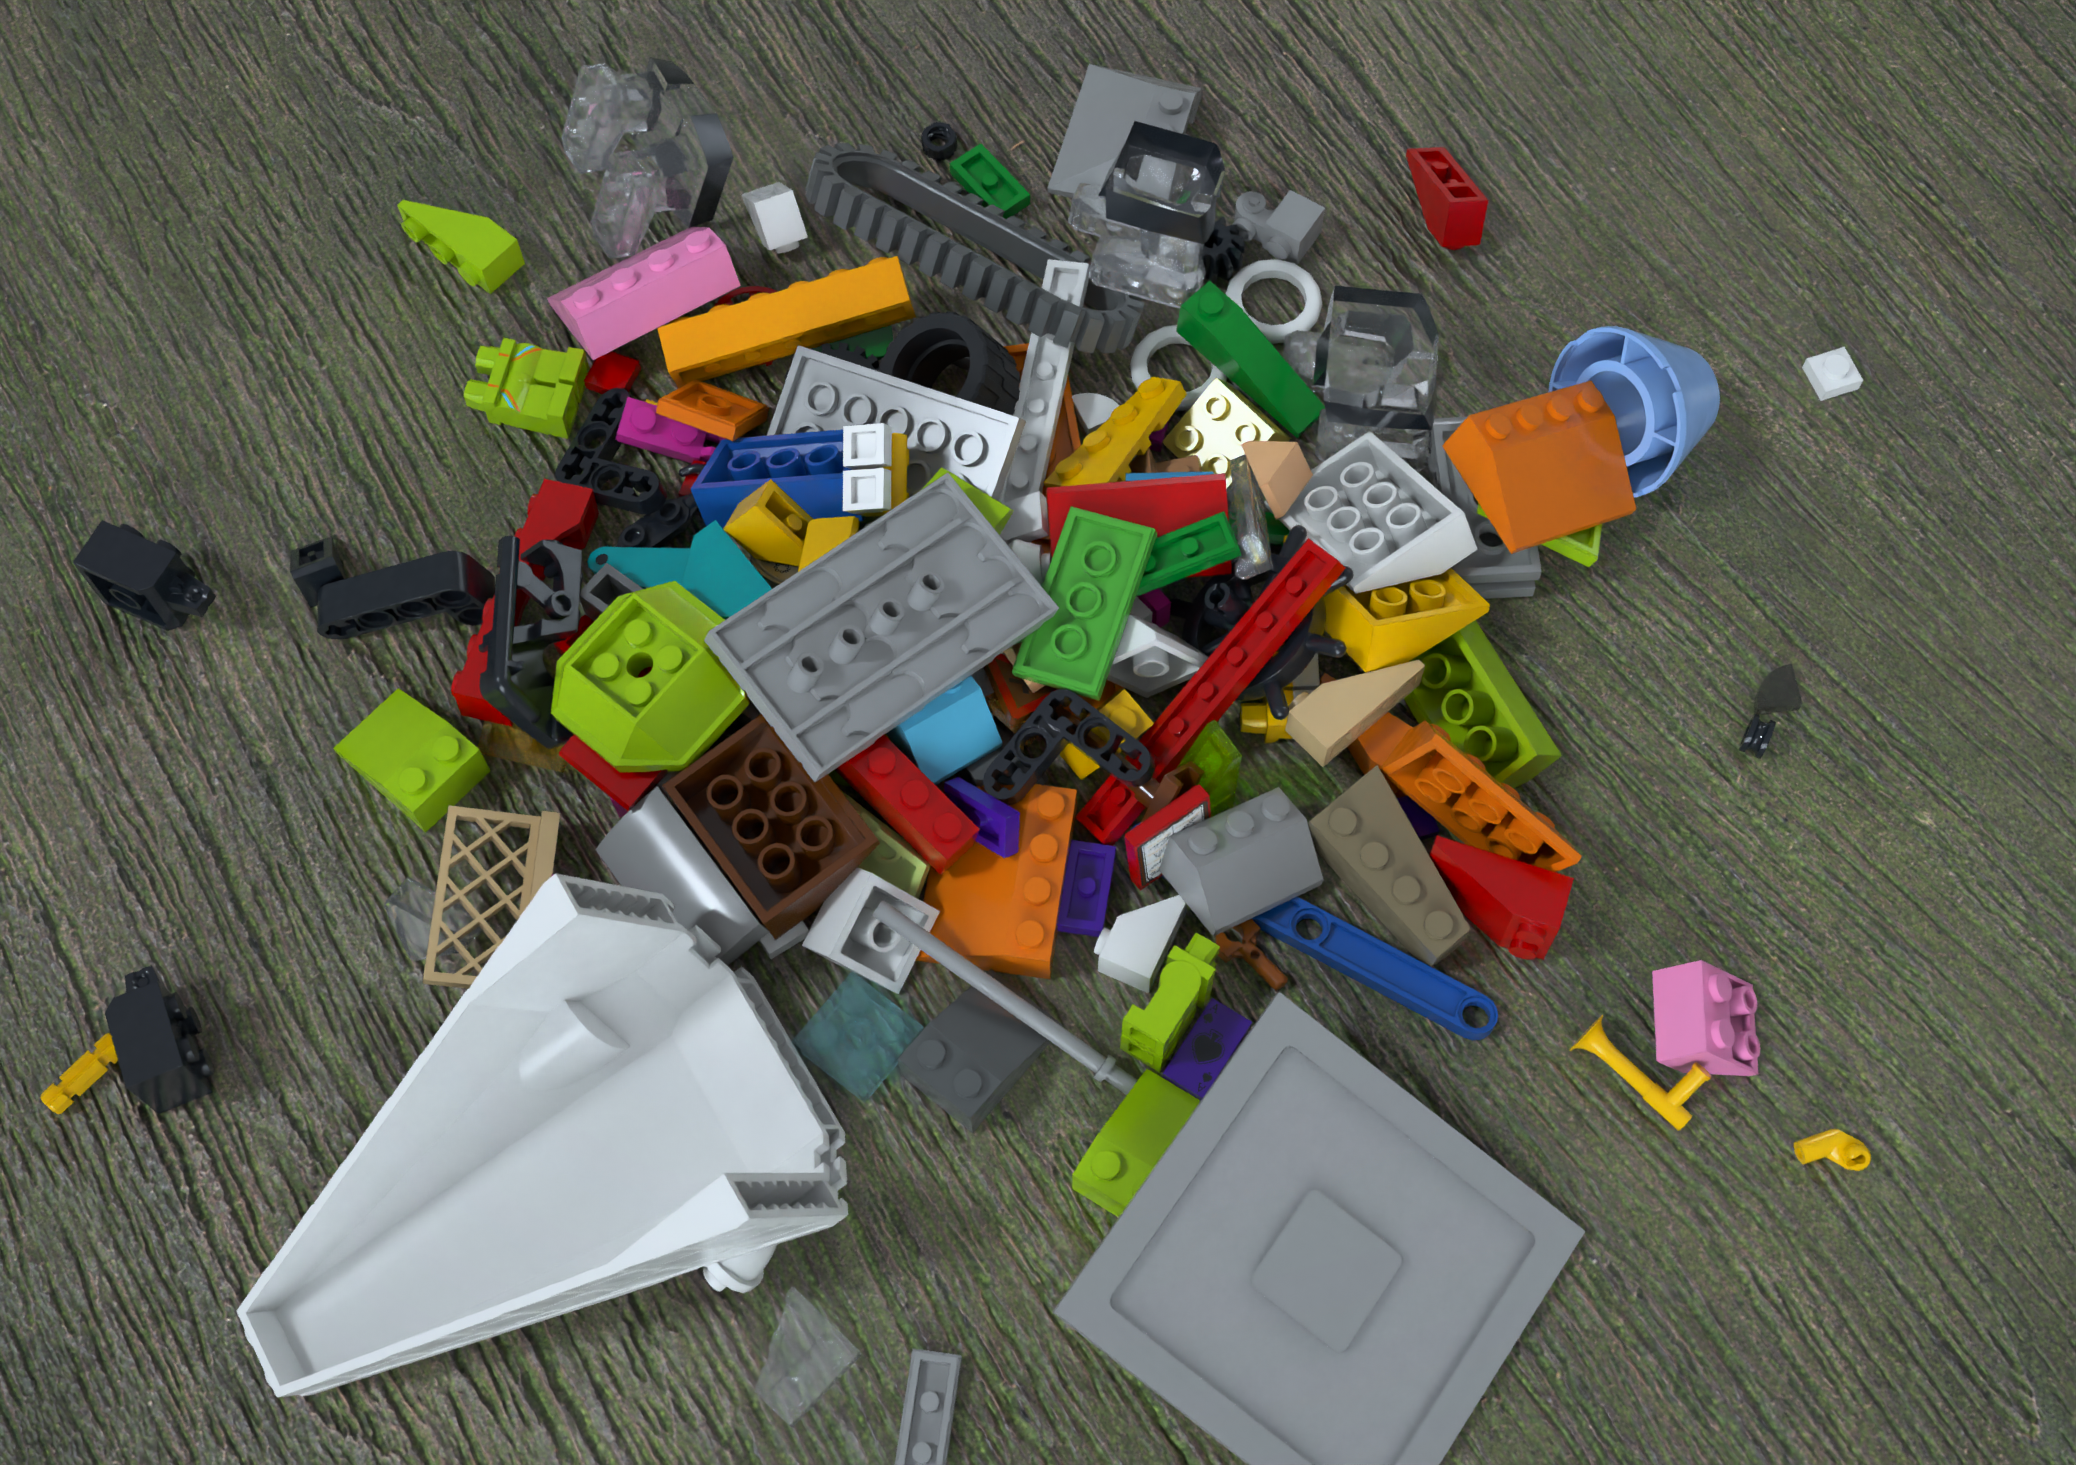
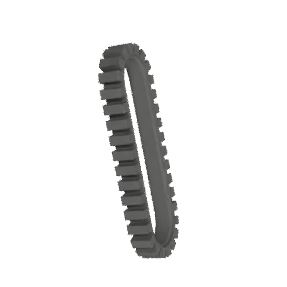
M836 143L835 148L826 145L820 148L819 152H816L805 189L807 191L806 198L810 204H816L814 209L823 217L834 216L833 224L844 230L853 226L856 227L855 236L866 242L876 238L875 247L886 253L898 250V259L904 263L911 265L917 261L920 262L919 271L930 277L938 273L942 274L940 282L952 289L959 285L964 286L962 291L964 296L974 301L984 297L986 299L984 307L995 313L1006 309L1008 311L1006 319L1017 325L1025 321L1029 322L1028 331L1039 337L1050 333L1055 336L1053 340L1055 344L1068 348L1069 343L1074 342L1078 351L1094 353L1096 347L1103 354L1115 353L1116 348L1123 350L1129 346L1143 312L1144 302L1141 301L1142 295L1138 289L1130 288L1131 282L1124 276H1109L1112 268L1101 262H1097L1094 265L1089 264L1090 276L1084 302L1097 310L1077 306L1053 295L853 185L871 188L884 193L1041 279H1044L1048 259L1088 263L1090 256L1078 250L1069 254L1066 252L1069 245L1056 238L1050 242L1045 241L1047 233L1036 227L1028 231L1025 230L1026 222L1015 216L1004 219V210L993 204L985 208L982 207V198L972 193L962 196L961 187L952 182L941 185V176L931 171L921 174L919 173L920 165L909 159L900 163L896 161L897 154L883 149L880 154H876L873 146L858 144L856 150L849 143Z

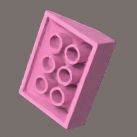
M691 227L548 297L547 300L592 360H595L741 285L727 247L710 227Z

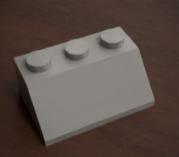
M1279 787L1170 835L1159 869L1213 936L1320 886L1323 882L1307 819Z

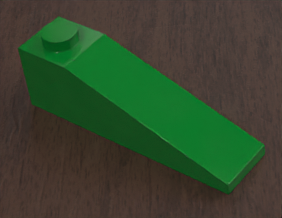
M1208 281L1180 306L1176 332L1296 438L1301 436L1326 413L1322 402L1241 307L1211 281Z

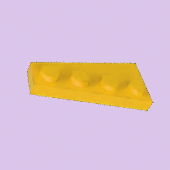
M1151 377L1142 382L1138 387V391L1124 404L1115 408L1111 413V417L1096 431L1087 435L1083 440V444L1076 451L1057 464L1055 471L1043 481L1046 489L1048 487L1125 481L1126 473L1132 472L1129 467L1131 460L1135 455H1144L1150 447L1149 435L1152 431L1163 429L1187 395L1181 381Z

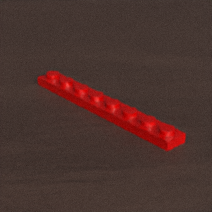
M1308 538L1139 740L1154 758L1155 772L1152 777L1159 783H1161L1164 775L1181 766L1346 569L1336 558ZM1140 755L1136 759H1131L1129 756L1125 757L1138 770L1142 768V764L1138 760ZM1110 775L1075 818L1103 844L1114 846L1145 809V806L1135 799V793Z

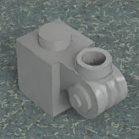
M1289 190L1275 210L1265 209L1266 200L1258 192L1251 191L1241 194L1236 201L1234 223L1232 225L1237 224L1239 236L1243 237V241H1251L1253 238L1262 243V248L1267 250L1273 257L1298 265L1322 232L1325 208L1292 190Z

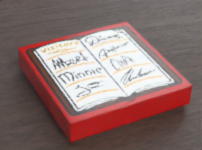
M1200 784L1195 785L1125 834L1130 879L1140 891L1163 875L1159 869L1170 835L1211 818L1210 796Z

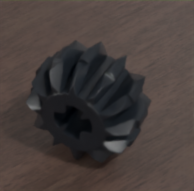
M1224 216L1217 222L1215 221L1214 230L1204 244L1177 238L1178 246L1175 249L1177 263H1181L1183 275L1194 274L1196 284L1203 278L1209 279L1213 284L1217 282V277L1229 281L1233 271H1239L1242 266L1245 242L1243 237L1239 236L1237 224L1226 226Z

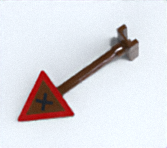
M999 654L992 662L983 667L1005 717L1012 726L1026 721L1047 695L1052 691L1058 690L1057 688L1045 685L1035 693H1032L1022 678L1013 675V665L1004 654ZM1060 705L1056 707L1055 712L1058 714V718L1061 716L1066 717L1076 728L1081 721ZM1093 731L1088 733L1086 738L1088 747L1099 749L1107 744ZM1118 752L1114 754L1119 759H1121V761L1126 766L1127 770L1125 774L1130 769H1133L1137 772L1139 771L1135 766H1133ZM1190 761L1164 775L1161 783L1152 777L1148 782L1138 787L1127 786L1135 793V799L1147 808L1141 823L1192 787L1198 785L1205 772Z

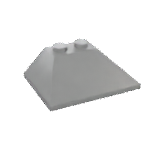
M1089 64L1048 185V193L1106 206L1105 196H1098L1110 167L1127 140L1134 121L1185 134L1188 123H1194L1203 88ZM1128 145L1114 168V192L1167 208L1174 187V172L1177 158Z

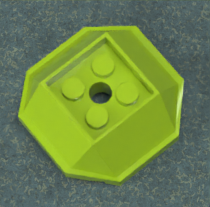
M671 581L618 596L559 658L556 664L551 714L558 722L619 772H650L666 769L668 772L684 770L701 758L750 703L746 691L742 690L720 662V658L713 653L704 641L708 631L725 620L679 583ZM653 667L649 674L637 678L644 668Z

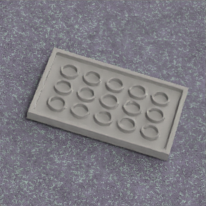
M798 345L767 436L841 430L843 426L885 423L892 427V433L907 435V449H909L907 492L909 493V498L921 491L942 467L994 499L999 500L1026 421L1019 417ZM881 516L865 517L863 521H859L858 532Z

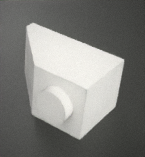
M776 182L742 194L744 204L760 240L768 250L775 249L776 253L788 252L800 246L799 240L808 238L792 189L780 182Z
M1177 895L1119 915L1111 930L1104 928L1094 948V953L1099 955L1098 972L1149 994L1186 915L1187 904L1181 896Z

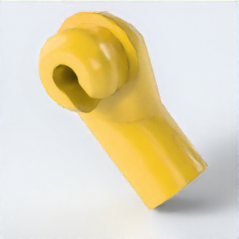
M1829 1129L1795 1141L1793 1144L1795 1154L1803 1165L1827 1158L1846 1169L1861 1171L1867 1168L1871 1162V1153L1865 1144L1838 1129Z

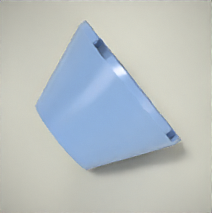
M1618 326L1594 328L1588 330L1575 341L1569 342L1560 353L1554 365L1548 392L1592 380L1596 388L1601 392L1604 400L1615 415L1634 498L1653 492L1669 479L1713 425L1720 404V393L1716 376L1708 362L1700 354L1687 347Z

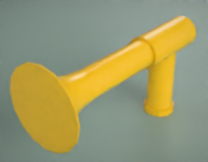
M1602 1014L1569 1050L1571 1051L1576 1048L1585 1049L1597 1055L1639 1092L1642 1098L1676 1130H1681L1693 1116L1682 1105L1705 1081H1709L1712 1078L1710 1073L1699 1063L1695 1062L1692 1065V1069L1667 1093L1611 1043L1602 1027L1601 1021L1604 1016Z

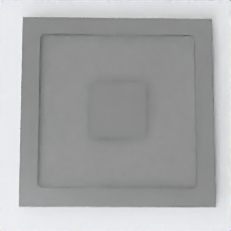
M1278 992L1052 1312L1247 1465H1439L1582 1238L1585 1230L1287 997Z

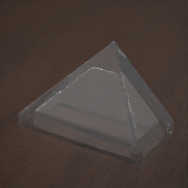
M407 877L386 900L384 909L410 960L417 961L426 959L436 892ZM457 903L442 915V921L453 934L474 920L464 907ZM479 926L459 941L467 950L483 930ZM441 931L438 945L447 940ZM452 945L437 957L457 954L458 951Z

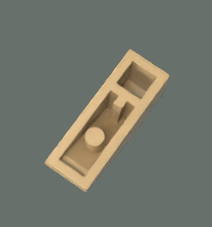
M1415 660L1323 683L1310 694L1304 691L1288 706L1289 714L1285 731L1324 767L1420 685L1425 665L1420 660Z

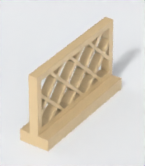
M448 806L423 984L470 988L477 976L467 974L474 971L479 975L482 970L480 965L493 955L497 947L506 938L505 936L503 939H500L486 921L505 907L518 920L543 883L552 877L560 813L542 811L541 816ZM456 820L476 822L486 834L468 847H465L454 834ZM489 824H495L497 826L492 829ZM511 826L530 829L529 841L513 853L498 836ZM489 841H492L506 858L486 872L472 853ZM454 845L459 853L451 858ZM527 853L524 867L518 859ZM466 859L480 877L459 890L448 877L451 868ZM512 864L524 879L523 885L507 896L492 878ZM486 883L500 901L480 915L466 896ZM446 888H448L453 896L445 901ZM521 896L520 909L518 910L513 901ZM459 902L474 920L453 934L442 921V915ZM480 926L494 945L474 959L459 940ZM441 931L447 940L438 945ZM452 945L468 963L455 974L434 972L436 957Z

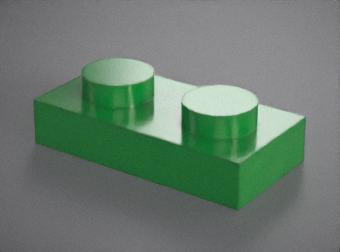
M982 143L949 163L950 174L969 194L972 193L982 198V207L985 208L993 204L1004 210V219L1015 215L1031 204L1028 191Z

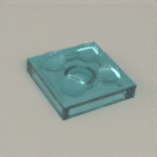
M852 971L797 1034L792 1043L800 1053L865 1103L897 1066L899 1056L921 1033L924 1026Z

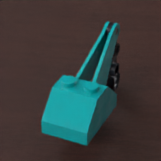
M695 463L687 465L679 471V475L686 477L690 474H700L706 464ZM692 493L677 499L666 500L660 509L654 513L644 515L635 523L626 527L619 536L616 547L605 546L597 548L588 558V566L594 575L608 563L643 589L676 581L724 620L772 590L770 585L716 520L694 535L691 548H661L674 537L684 532L699 510Z

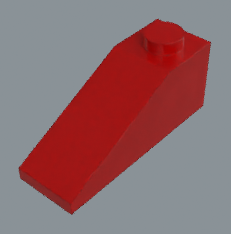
M1445 147L1407 149L1406 158L1425 222L1441 247L1451 250H1459L1464 248V246L1480 245L1489 201Z

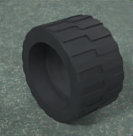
M934 312L914 320L912 324L904 327L898 333L893 342H890L884 357L881 359L879 372L931 389L937 377L946 367L957 360L970 357L967 379L955 397L1012 416L1015 411L1016 402L1019 400L1020 374L1017 371V364L1005 347L965 315L960 316L956 312Z

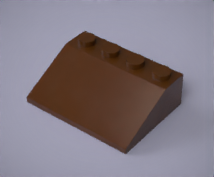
M760 714L662 786L770 934L777 940L811 915L867 858L880 842L831 777L827 774L814 782L802 767V763L798 762L774 731V727H771L763 715Z

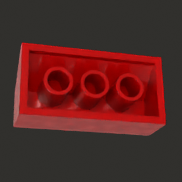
M1225 473L1047 488L1052 557L1071 506L1156 529L1157 537L1223 511L1229 522ZM1231 560L1188 577L1232 574Z

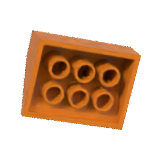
M1592 380L1471 414L1442 445L1511 554L1630 515L1636 510L1615 415Z
M1426 720L1407 731L1380 768L1382 774L1467 845L1553 872L1577 864L1582 857L1572 844L1555 829L1551 819L1542 813L1534 812L1520 800V795L1514 788L1505 783L1498 782L1485 771L1486 767L1482 761L1471 754L1464 753L1451 742L1449 734L1444 729L1430 724Z
M1035 784L1021 801L1008 805L1020 812L1018 853L1003 858L975 841L974 845L942 875L930 866L923 902L940 911L929 933L981 970L989 971L992 969L1000 973L1050 979L1058 934L1057 924L1077 813V789ZM1000 785V790L1002 788L1011 790L1014 785ZM984 786L977 787L978 789L987 793ZM920 950L915 960L940 964L922 950Z

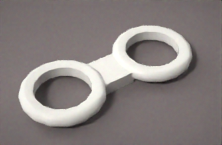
M1279 259L1259 260L1241 268L1230 280L1225 293L1241 307L1271 344L1291 342L1306 335L1317 323L1323 306L1320 287L1311 274L1295 263ZM1265 278H1278L1290 282L1299 289L1304 296L1305 307L1296 319L1286 324L1269 325L1258 322L1247 313L1242 305L1243 292L1256 281ZM1177 325L1164 326L1147 334L1135 347L1130 362L1132 382L1137 390L1142 382L1151 378L1147 365L1150 357L1158 349L1169 344L1180 343L1192 346L1176 332ZM1211 363L1212 371L1209 379L1202 386L1186 392L1187 395L1175 411L1189 410L1215 378L1226 382L1227 376Z

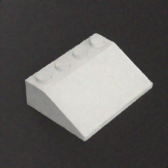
M1370 431L1311 470L1313 476L1286 514L1278 518L1289 530L1295 525L1305 527L1307 537L1304 543L1308 538L1336 558L1343 566L1350 567L1353 570L1354 576L1346 585L1355 594L1442 574L1477 550L1465 513ZM1267 500L1264 501L1266 508L1272 513Z

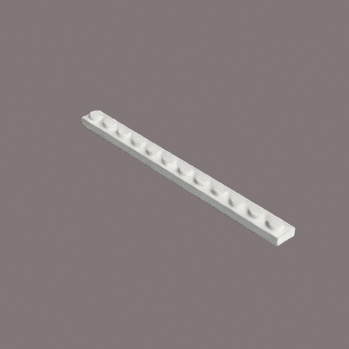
M1048 259L1042 289L1065 301L1083 307L1090 276L1089 263ZM1031 332L1019 385V400L1016 402L1013 416L1025 420L1026 423L998 500L1001 503L1037 491L1041 493L1043 491V481H1045L1075 345L1074 342H1070L1068 348L1055 344L1053 343L1055 336L1050 333L1039 337ZM982 667L973 673L972 677L980 686L993 717L997 697Z

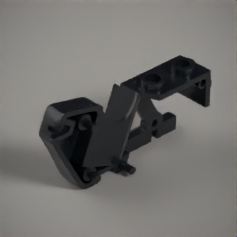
M505 536L498 541L497 567L500 570L499 574L496 575L493 628L483 636V642L478 647L482 653L488 651L487 670L480 674V692L489 704L547 749H553L563 744L565 745L574 734L551 714L555 679L552 678L543 663V653L549 644L564 641L578 630L580 623L579 594L583 579L581 569L582 550L565 546L556 540H541L521 554L522 561L545 567V576L553 578L552 590L533 574L531 568L526 563L519 561L520 539L515 536ZM517 589H521L543 607L551 620L541 619L534 624L514 627Z

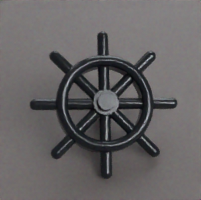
M1301 525L1292 527L1279 555L1256 554L1242 559L1240 556L1231 559L1232 574L1214 575L1200 590L1193 603L1171 599L1170 615L1185 619L1182 640L1209 657L1255 603L1250 587L1266 581L1259 594L1260 597L1301 548L1307 537L1305 527ZM1344 566L1346 569L1283 643L1284 647L1274 657L1269 659L1235 701H1250L1266 697L1273 717L1283 720L1289 714V707L1283 688L1304 671L1315 653L1335 658L1345 655L1347 647L1343 641L1323 636L1326 623L1324 597L1353 579L1354 574L1350 567ZM1214 626L1226 629V634L1210 642ZM1218 720L1217 723L1212 727V729H1211L1210 731H1212V730L1217 726L1219 720Z

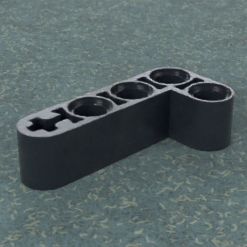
M445 551L329 583L318 589L317 632L329 639H348L447 612L463 624L471 626L482 625L485 603L495 595V577L470 555L459 551Z

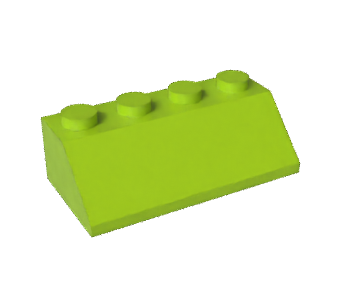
M1476 620L1411 660H1420L1425 665L1420 685L1404 698L1418 723L1420 724L1426 720L1428 723L1444 729L1449 734L1453 744L1464 753L1471 754L1482 761L1486 767L1485 771L1498 782L1516 788L1529 782L1562 756Z

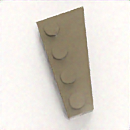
M1376 765L1309 821L1308 826L1315 851L1415 959L1434 968L1463 943L1471 928L1381 770Z

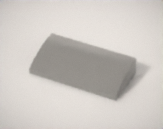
M658 786L630 809L595 849L621 886L661 893L675 905V910L672 911V914L676 921L688 931L695 925L702 929L721 947V952L715 957L719 958L727 966L769 933L768 929L671 797Z

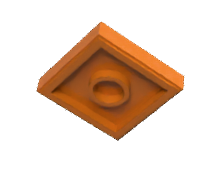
M696 379L658 399L656 413L731 441L736 440L765 422L769 407L763 403Z

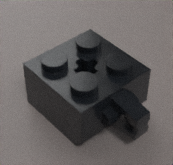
M102 520L72 562L103 603L166 631L182 627L190 614L203 617L210 604L216 598L210 587L194 578L196 576L195 572L183 563L180 558L182 553L175 546L163 540H158L157 543L149 541L138 530L126 524H121L120 527H117Z
M152 965L126 975V993L114 997L105 1011L126 1088L158 1114L213 1093L209 1076L214 1075V1066L206 1049H200L196 1035L202 1033V1027L195 1010L192 1007L186 1008L177 992L171 994L166 989L158 971Z

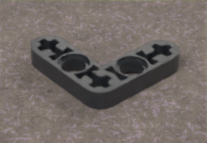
M623 388L610 389L600 396L558 464L555 478L558 482L593 489L596 503L638 514L654 513L663 506L667 498V490L657 475L649 470L611 462L622 444L615 439L627 397H632ZM606 436L602 445L594 449L588 448L594 439ZM615 477L620 478L619 483L614 488L602 491L603 485L608 480Z
M1058 689L1052 691L1044 698L991 763L984 774L983 784L987 793L1006 805L1016 804L1027 795L1068 743L1122 784L1129 787H1138L1148 782L1155 772V762L1151 753L1141 742L1088 702L1068 689ZM1057 706H1069L1074 715L1081 720L1077 728L1066 717L1061 716L1058 718L1059 716L1055 712ZM1105 727L1109 729L1110 738L1104 747L1092 749L1087 746L1086 738L1093 728ZM1034 736L1045 738L1047 743L1046 749L1041 756L1028 758L1024 755L1023 750L1027 740ZM1120 748L1131 759H1136L1140 755L1138 760L1142 764V768L1138 772L1130 769L1125 774L1126 766L1114 754ZM1014 757H1017L1025 767L1029 768L1027 773H1024L1020 767L1018 768L1012 762ZM1000 776L1011 777L1015 783L1014 787L1011 790L1007 788L1000 790L1001 786L997 782Z

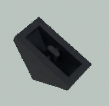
M332 536L291 550L290 573L311 608L318 605V589L321 586L347 579Z

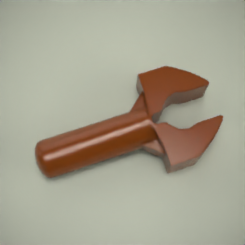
M1252 919L1232 927L1241 934L1242 944L1238 941H1230L1223 932L1215 935V943L1220 947L1218 956L1225 963L1229 962L1232 958L1244 959L1275 991L1282 989L1288 982L1287 976L1256 946V937L1260 934L1261 928Z

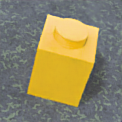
M770 479L739 502L723 529L755 559L799 566L807 526L813 518Z
M1122 688L1096 708L1135 739L1154 724L1131 695ZM1096 727L1091 730L1106 743L1109 741V729ZM1070 743L1059 754L1080 780H1083L1100 767Z

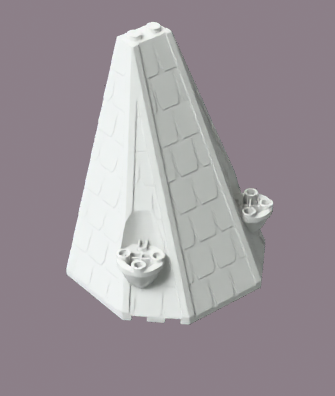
M556 873L544 882L506 938L497 947L470 988L465 991L426 1049L417 1058L392 1096L383 1105L348 1157L342 1162L317 1200L310 1206L271 1264L265 1269L236 1312L245 1329V1336L253 1346L265 1371V1379L273 1389L276 1397L308 1396L625 1295L704 1267V1277L713 1289L722 1291L728 1287L740 1293L749 1292L758 1286L763 1279V1269L775 1252L777 1244L833 1227L848 1215V1203L842 1198L838 1200V1190L847 1184L846 1161L840 1156L837 1158L836 1150L845 1144V1132L755 978L742 966L733 972L724 962L716 958L715 956L721 952V947L697 925L688 931L683 925L679 924L672 914V911L675 910V905L661 893Z

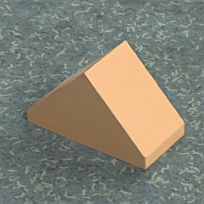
M1247 441L1241 444L1275 519L1284 516L1313 476L1298 442Z

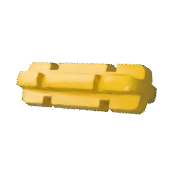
M106 1033L94 1044L96 1049L92 1053L89 1050L86 1051L59 1077L62 1081L58 1085L52 1083L41 1094L42 1102L56 1114L63 1113L74 1103L71 1098L75 1094L80 1097L109 1070L106 1065L110 1061L113 1064L118 1061L110 1033Z

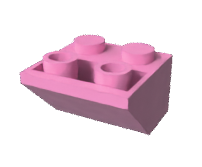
M1703 960L1652 971L1657 1062L1682 1073H1688L1692 1069V1065L1697 1062L1710 1074L1758 1075L1757 1058L1760 1055V1043L1755 1030L1754 1013L1757 1010V998L1752 984Z

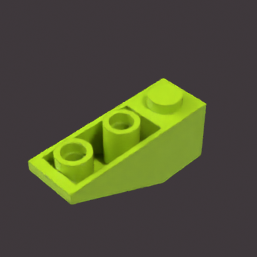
M402 200L397 204L404 221L401 223V226L405 233L413 241L418 243L422 240L427 244L433 255L441 263L446 265L450 262L457 268L461 277L473 287L478 284L489 294H492L525 264L518 240L488 217Z

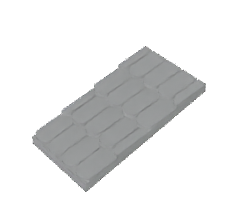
M946 473L708 631L704 641L713 653L720 658V662L742 690L746 691L752 703L770 726L774 727L777 735L798 762L802 763V767L813 781L816 782L874 744L878 738L921 711L926 704L986 666L996 656L1040 628L1044 622L1055 615L1059 607L950 474Z

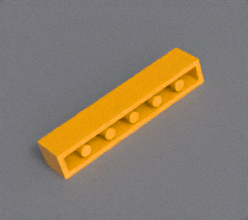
M898 256L891 258H875L868 262L867 265L851 270L838 269L828 274L825 278L811 282L798 281L791 284L787 289L771 294L758 293L751 296L747 301L731 306L718 305L711 308L707 313L691 318L678 317L657 329L668 373L677 387L680 388L695 379L704 381L795 354L798 345L808 349L822 346L821 344L832 343L916 318L903 269Z

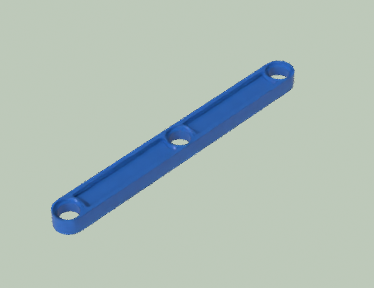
M1295 897L1251 918L1261 928L1260 930L1463 1038L1472 1041L1482 1040L1488 1037L1496 1025L1498 1019L1497 1007L1486 995L1299 897ZM1303 919H1313L1321 926L1322 934L1312 940L1304 939L1296 931V924ZM1469 1006L1482 1008L1488 1016L1487 1025L1482 1028L1470 1027L1463 1019V1010Z

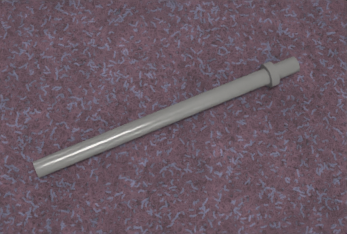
M884 900L881 901L872 914L879 921L1095 1073L1093 1078L1100 1083L1106 1080L1127 1095L1137 1082L1136 1078L1115 1064L1117 1059L1108 1054L1104 1057Z

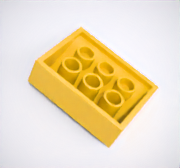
M1452 568L1439 575L1356 594L1345 584L1324 597L1326 606L1324 630L1332 638L1343 641L1347 647L1346 653L1364 672H1370L1413 660L1488 613L1490 604Z

